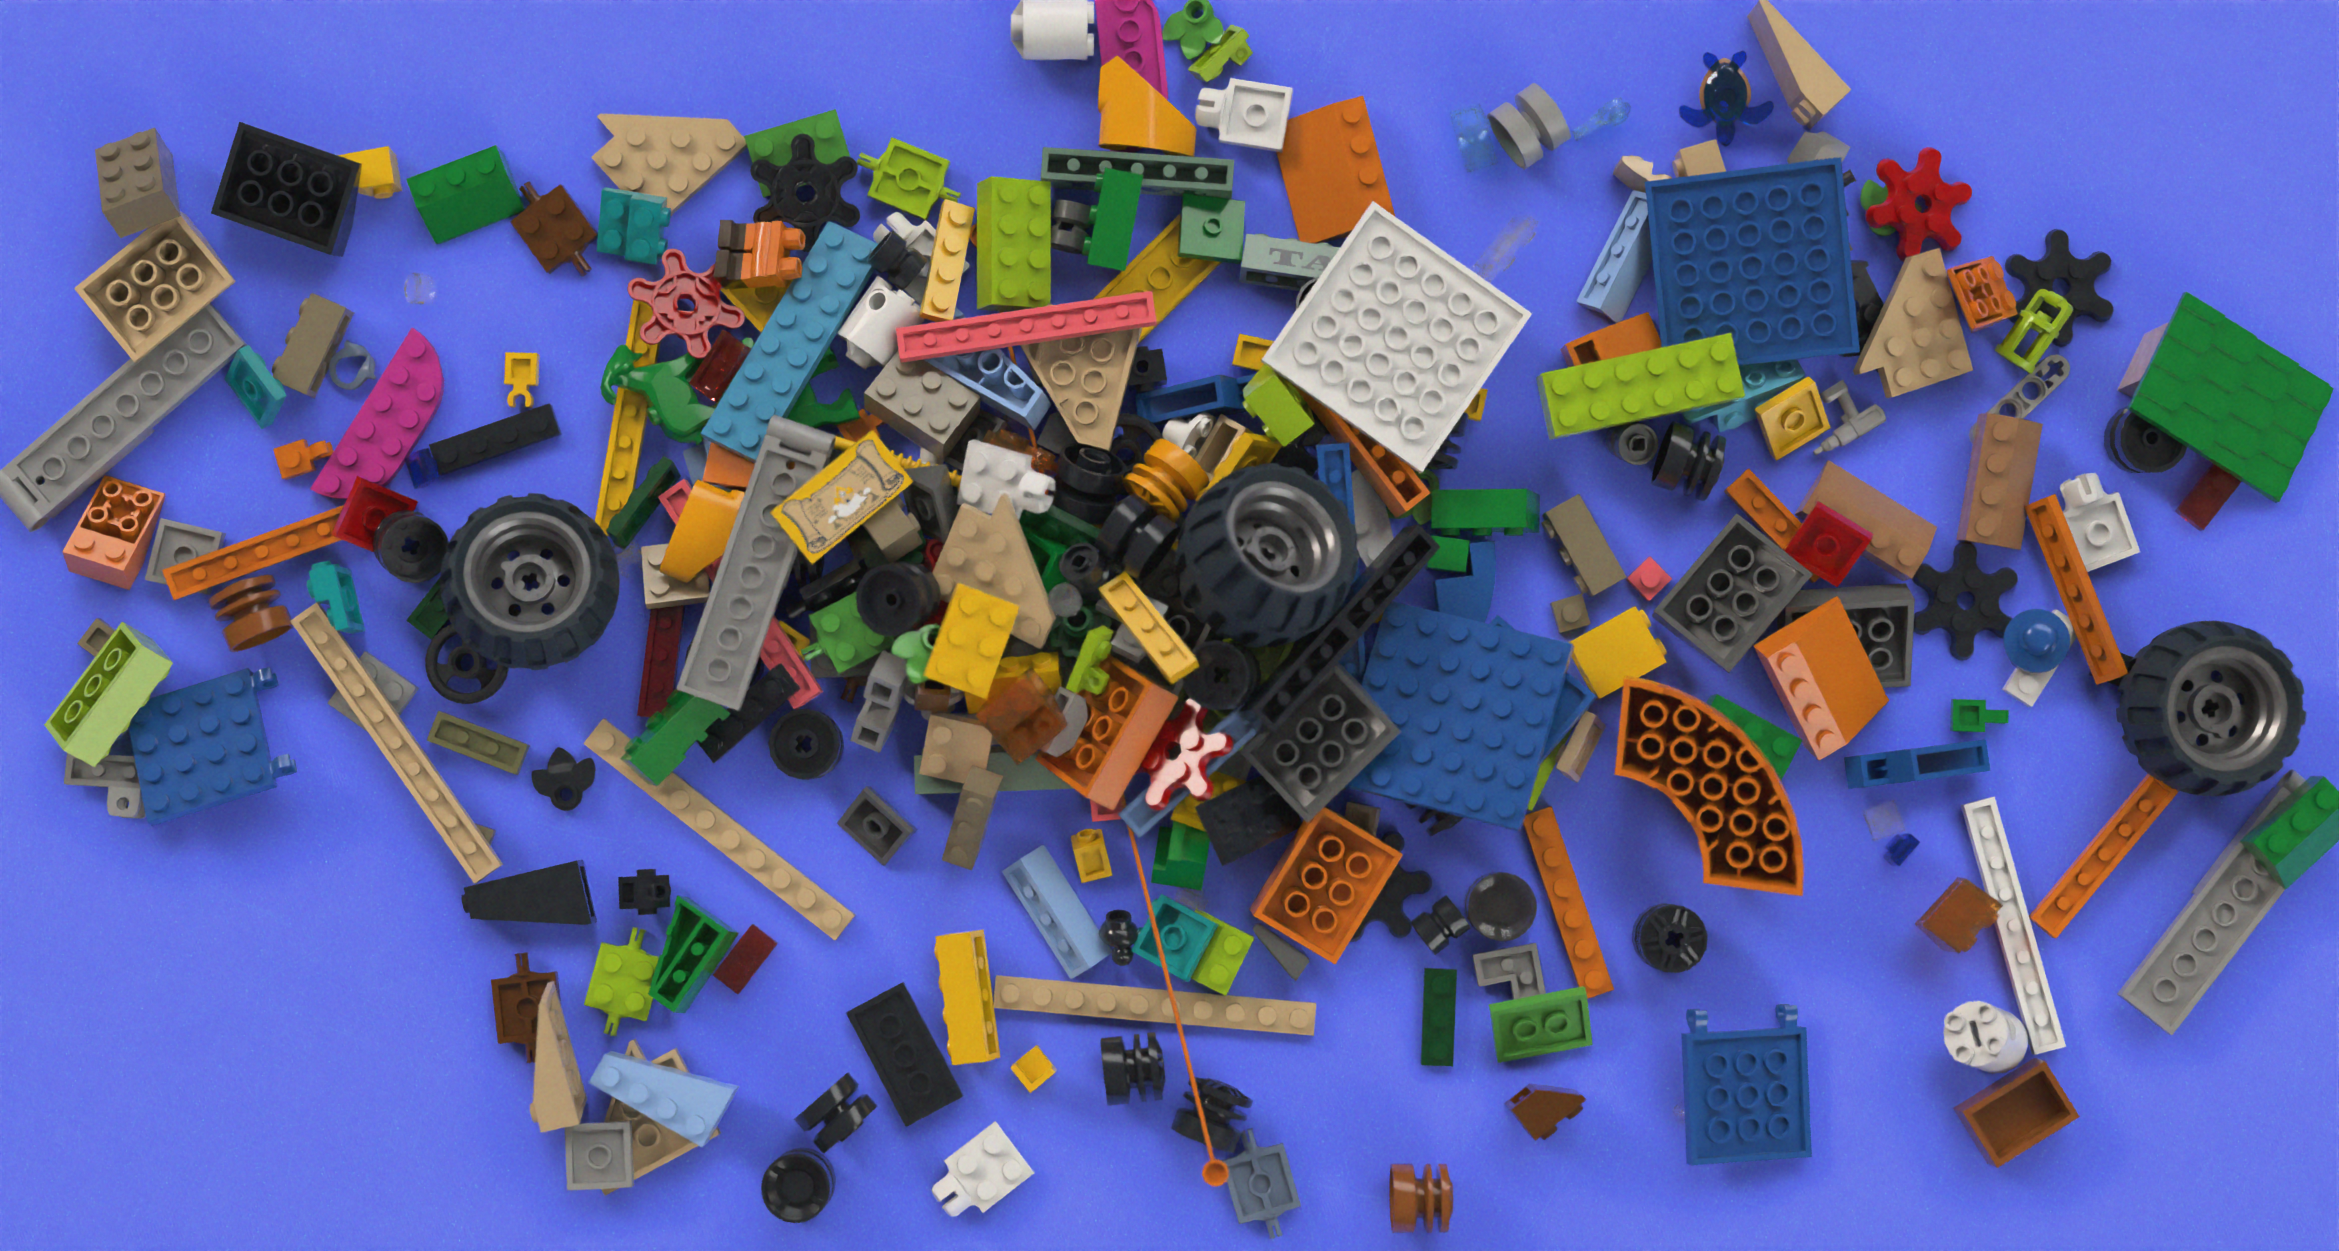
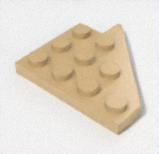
M600 113L597 118L614 137L591 158L620 190L667 197L666 208L671 209L672 216L748 147L745 138L728 119Z
M1940 248L1905 259L1853 369L1854 375L1878 369L1886 398L1895 397L1973 371Z
M1142 328L1020 345L1078 444L1110 452Z
M1006 493L1000 495L992 516L964 503L958 511L933 571V575L939 585L941 600L950 603L956 584L960 583L1016 604L1020 608L1010 634L1041 649L1045 644L1056 616L1009 495Z
M636 1038L629 1041L625 1055L647 1060ZM677 1048L650 1061L658 1065L690 1073ZM612 1096L604 1122L632 1121L634 1180L699 1146ZM718 1126L710 1139L721 1134ZM619 1188L601 1190L604 1196H606Z

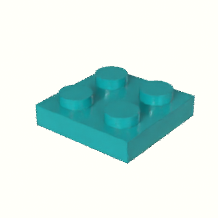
M250 345L238 349L224 380L259 427L264 429L273 424L287 395L282 383L278 379H274L267 370L263 358L258 353H255Z

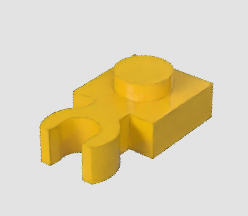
M505 352L504 384L513 386V390L510 391L507 397L508 405L511 408L516 407V399L521 395L525 396V407L532 408L534 405V398L529 392V386H539L540 355L538 353Z

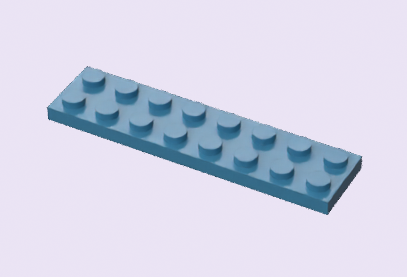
M831 221L827 222L802 264V277L793 279L702 430L701 435L704 439L756 463L771 417L777 415L787 418L875 269L866 261L878 243Z

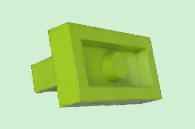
M1231 24L1223 32L1221 43L1212 44L1188 68V71L1196 79L1208 82L1221 74L1223 71L1222 66L1229 59L1234 64L1241 66L1253 54L1245 41L1249 34L1243 28Z
M1101 626L1088 632L1066 686L1068 690L1073 693L1087 690L1097 695L1105 691L1110 675L1098 666L1100 661L1104 660L1111 651L1112 643H1110L1114 631Z

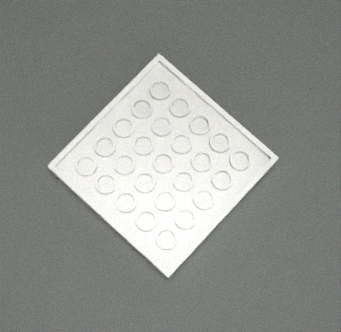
M1373 201L1264 355L1261 362L1410 467L1422 473L1532 313Z

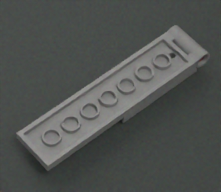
M210 302L137 363L133 362L130 358L0 470V498L29 532L40 529L49 521L50 517L55 518L155 432L153 429L155 425L235 357L238 349L247 346V344Z
M777 415L771 417L677 690L738 711L741 710L783 587H786L798 552L797 546L769 512L829 464L836 435ZM790 462H795L794 469L790 470L788 468Z
M2293 769L2283 775L2276 788L2273 787L2193 889L2191 893L2194 895L2117 993V995L2168 1035L2174 1034L2285 891L2244 847L2240 840L2306 781L2305 778Z

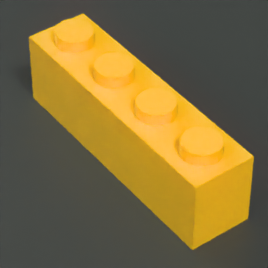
M984 929L935 936L934 953L939 961L940 968L938 984L940 991L943 993V1020L947 1025L949 1038L947 1041V1052L951 1057L952 1065L987 1062L1000 1058Z

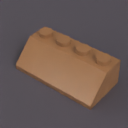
M1978 414L1975 440L1972 446L1956 540L2021 550L2027 517L2024 506L2028 505L2043 424L1998 414Z
M1829 460L1826 461L1794 515L1804 520L1816 502L1819 501L1873 533L1871 542L1861 556L1901 581L1913 578L1929 552L1937 529L1932 523Z

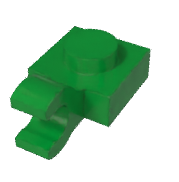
M1951 699L1950 731L1985 732V723H2008L2009 710H1986V700Z

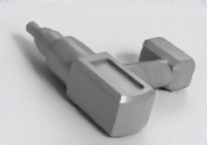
M1844 380L1819 394L1820 398L1825 403L1838 399L1845 413L1840 417L1844 424L1836 428L1832 435L1826 438L1813 453L1816 456L1823 451L1828 452L1838 446L1843 447L1886 421L1883 409L1874 404L1859 413L1850 397L1848 386Z

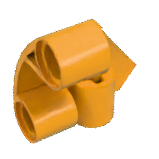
M1119 56L1114 57L1100 68L1098 110L1101 113L1098 144L1100 148L1125 150L1127 146L1162 150L1165 155L1194 157L1197 128Z
M697 479L676 524L659 572L687 583L706 567L722 557L745 492L738 490L727 492Z

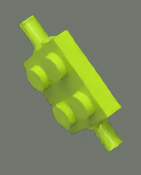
M891 137L886 151L879 159L866 155L863 152L859 155L860 159L858 158L857 165L873 171V182L867 193L868 198L924 221L928 219L933 205L939 198L957 203L959 202L958 199L960 200V192L944 187L945 176L951 165V162L947 159Z
M632 927L628 945L617 946L601 942L584 1005L601 1009L608 1014L603 1031L604 1034H609L613 1022L610 1035L617 1036L621 1018L631 1017L643 1021L648 1020L653 998L648 993L659 956L651 955L641 949L646 932L642 928L639 930L636 940L639 928Z

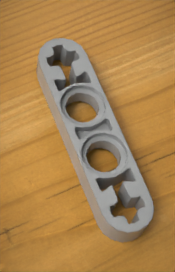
M2057 354L2044 358L2035 366L2036 369L2032 374H2026L1986 413L2000 415L2001 406L2003 404H2010L2016 411L2015 417L2024 419L2068 377L2070 372L2069 362L2066 358ZM2048 363L2051 365L2058 363L2060 368L2057 371L2060 376L2055 374L2045 382L2039 378L2050 370ZM2025 383H2034L2038 387L2039 394L2035 400L2027 399L2023 395L2022 390ZM1977 421L1969 431V440L1972 445L1975 440Z

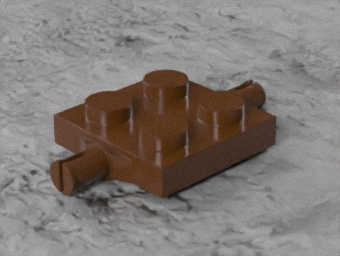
M531 182L525 183V187L521 186L519 190L530 204L522 213L510 221L546 273L551 274L561 265L572 262L580 276L587 275V272H590L592 268L582 254L587 246L598 238V232L564 185L559 184L549 193L539 196Z
M528 952L514 954L517 973L505 978L492 979L491 986L498 1044L511 1042L525 1044L526 1063H535L539 1004L548 982L554 981L560 1004L561 998L558 971L546 973L530 971Z

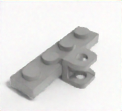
M67 753L64 776L65 785L108 787L107 810L111 816L136 819L146 817L134 756L107 755L99 761L96 767H93Z

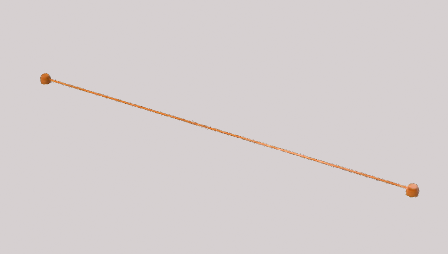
M977 223L971 227L970 240L976 248ZM1008 347L1011 361L1017 365L1013 347ZM1028 428L1039 473L1044 474L1034 430ZM1070 583L1068 591L1070 599L1072 600V598L1075 595L1072 584ZM1123 793L1120 800L1122 808L1124 809L1127 806ZM1127 825L1210 1161L1203 1167V1179L1211 1186H1220L1228 1179L1229 1169L1225 1162L1214 1157L1134 832Z

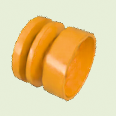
M1161 438L1157 439L1144 454L1146 465L1136 464L1133 467V473H1128L1124 477L1122 484L1129 495L1136 493L1154 507L1153 517L1164 514L1175 523L1179 519V513L1187 510L1188 504L1185 498L1190 500L1196 499L1198 493L1208 485L1209 478L1199 463L1187 452L1174 443Z

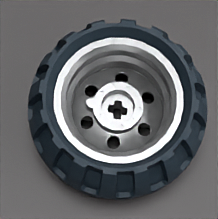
M1267 463L1235 471L1205 491L1191 508L1183 523L1175 556L1176 574H1179L1180 577L1179 589L1184 600H1188L1194 609L1193 614L1201 623L1205 622L1216 631V635L1225 640L1232 639L1240 642L1241 646L1251 648L1267 645L1268 648L1295 642L1324 625L1335 614L1347 597L1358 565L1359 551L1356 550L1358 540L1356 527L1351 524L1347 515L1348 509L1341 500L1338 501L1329 491L1330 487L1321 480L1317 481L1306 475V471L1302 469L1280 467L1277 463Z
M529 493L528 496L524 497L508 495L498 498L495 504L485 509L480 507L468 516V521L462 528L455 531L448 544V549L441 566L440 585L443 605L452 626L464 642L475 652L505 667L542 670L548 669L552 665L574 660L590 645H594L598 641L614 615L619 596L620 577L613 547L603 530L591 517L582 512L577 506L563 499L556 500L547 497L545 494ZM550 550L553 556L551 559L545 560L540 557L541 552ZM512 551L520 553V556L513 561L507 558L508 554ZM568 577L570 584L567 587H561L558 582ZM496 578L504 582L503 587L500 589L492 588V582ZM533 581H537L538 588L534 589L532 587L531 591H527L525 584L528 582L532 585ZM546 604L553 607V614L545 615L542 612V606ZM520 606L521 613L518 616L513 617L509 614V611Z
M2190 622L2162 632L2154 637L2148 646L2141 648L2135 654L2129 664L2132 667L2129 674L2122 676L2118 687V692H2121L2120 707L2116 708L2117 722L2122 724L2124 731L2122 740L2129 753L2138 757V764L2149 775L2181 792L2200 796H2223L2253 788L2257 783L2266 781L2275 775L2283 767L2284 763L2282 761L2286 757L2293 755L2300 742L2298 736L2301 726L2305 725L2306 711L2303 710L2302 695L2305 692L2301 679L2297 678L2292 670L2294 665L2282 650L2274 648L2273 643L2264 635L2230 622ZM2218 671L2220 674L2212 680V672ZM2182 683H2183L2185 692L2181 689ZM2237 693H2240L2241 696H2242V704H2241V705H2240V701H2239V699H2238V697H2237V695H2236ZM2181 711L2184 716H2179L2177 719L2176 712ZM2235 726V734L2232 737L2228 736V730ZM2197 736L2199 738L2201 746H2198L2196 744Z

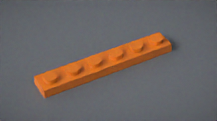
M2056 494L2025 505L2024 508L2096 685L2129 674Z
M344 505L163 569L162 572L173 600L181 599L342 541L331 534Z
M2147 774L2029 915L2030 920L2051 938L2056 939L2179 791Z
M1552 806L1525 814L1523 827L1578 987H1585L1587 999L1612 991L1614 987Z

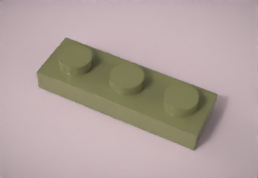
M443 711L437 712L426 740L515 775H519L530 747L529 744Z

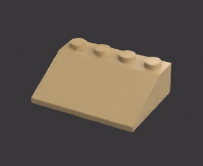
M181 211L180 217L146 229L74 288L135 363L236 282L207 239L190 218Z

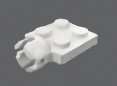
M1230 78L1229 85L1224 90L1203 88L1197 99L1200 100V105L1196 106L1195 111L1197 124L1219 130L1220 143L1282 153L1293 88Z
M895 212L886 218V223L907 241L906 248H915L928 259L919 274L904 289L921 306L936 230L927 220L919 226H914L901 213ZM882 223L873 233L874 240L878 244L890 232ZM966 260L962 275L971 267Z
M971 440L968 441L957 504L963 505L966 503L980 511L993 514L1000 495L1006 493L1010 497L1019 520L1023 509L1035 513H1042L1049 509L1054 496L1045 494L1046 489L1055 491V481L1051 476L1035 472L1031 468L1032 456L981 441Z
M2085 473L2076 476L2074 480L2068 479L2060 485V490L2066 503L2063 514L2087 572L2140 552L2119 492L2106 494L2096 473Z
M994 1121L944 1160L949 1171L944 1178L934 1184L932 1193L939 1202L952 1192L956 1194V1196L942 1206L944 1211L951 1217L958 1216L969 1206L973 1205L977 1206L984 1213L1033 1175L1034 1172L998 1123Z

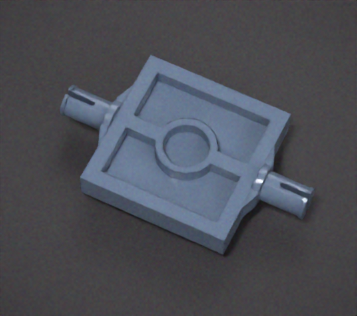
M1253 1128L1247 1129L1250 1142H1248L1245 1130L1241 1131V1138L1245 1150L1237 1156L1222 1160L1229 1169L1227 1184L1239 1224L1253 1220L1265 1221L1269 1239H1274L1275 1234L1272 1225L1275 1227L1277 1237L1282 1236L1283 1233L1281 1232L1278 1216L1287 1210L1301 1207L1283 1142L1268 1147H1257Z

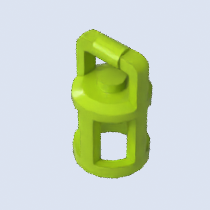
M2046 289L2038 290L2025 310H2021L2019 313L2020 317L2002 343H1998L1994 351L2017 367L2032 374L2036 369L2035 365L2054 338L2057 339L2060 329L2073 312V306L2067 302L2066 298ZM2044 300L2051 306L2061 310L2052 324L2050 323L2052 318L2039 310L2035 314ZM2031 328L2039 334L2024 356L2020 357L2014 353V350Z

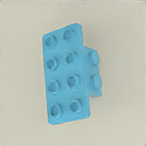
M1797 359L1739 365L1745 397L1737 401L1681 412L1687 423H1695L1713 416L1714 425L1719 433L1728 429H1735L1746 422L1757 419L1754 408L1775 397L1777 391L1795 385L1805 379V372Z

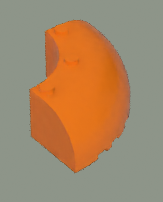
M1626 676L1623 683L1614 775L1628 777L1654 789L1657 788L1668 796L1672 803L1682 812L1687 821L1691 823L1698 838L1703 862V883L1803 896L1804 857L1797 817L1783 783L1761 749L1740 727L1701 699L1662 683Z

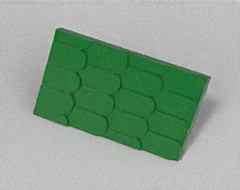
M2186 291L2182 294L2170 321L2143 335L2117 390L2132 397L2127 407L2128 410L2275 503L2280 502L2289 486L2297 464H2299L2303 457L2310 437L2316 430L2322 412L2330 401L2334 388L2326 381L2299 366V363L2258 339L2253 333L2226 318V315Z

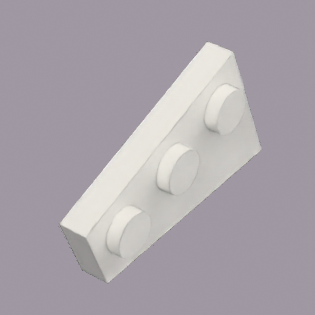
M1357 469L1351 473L1355 527L1358 535L1357 550L1359 551L1360 559L1367 568L1394 537L1384 502Z

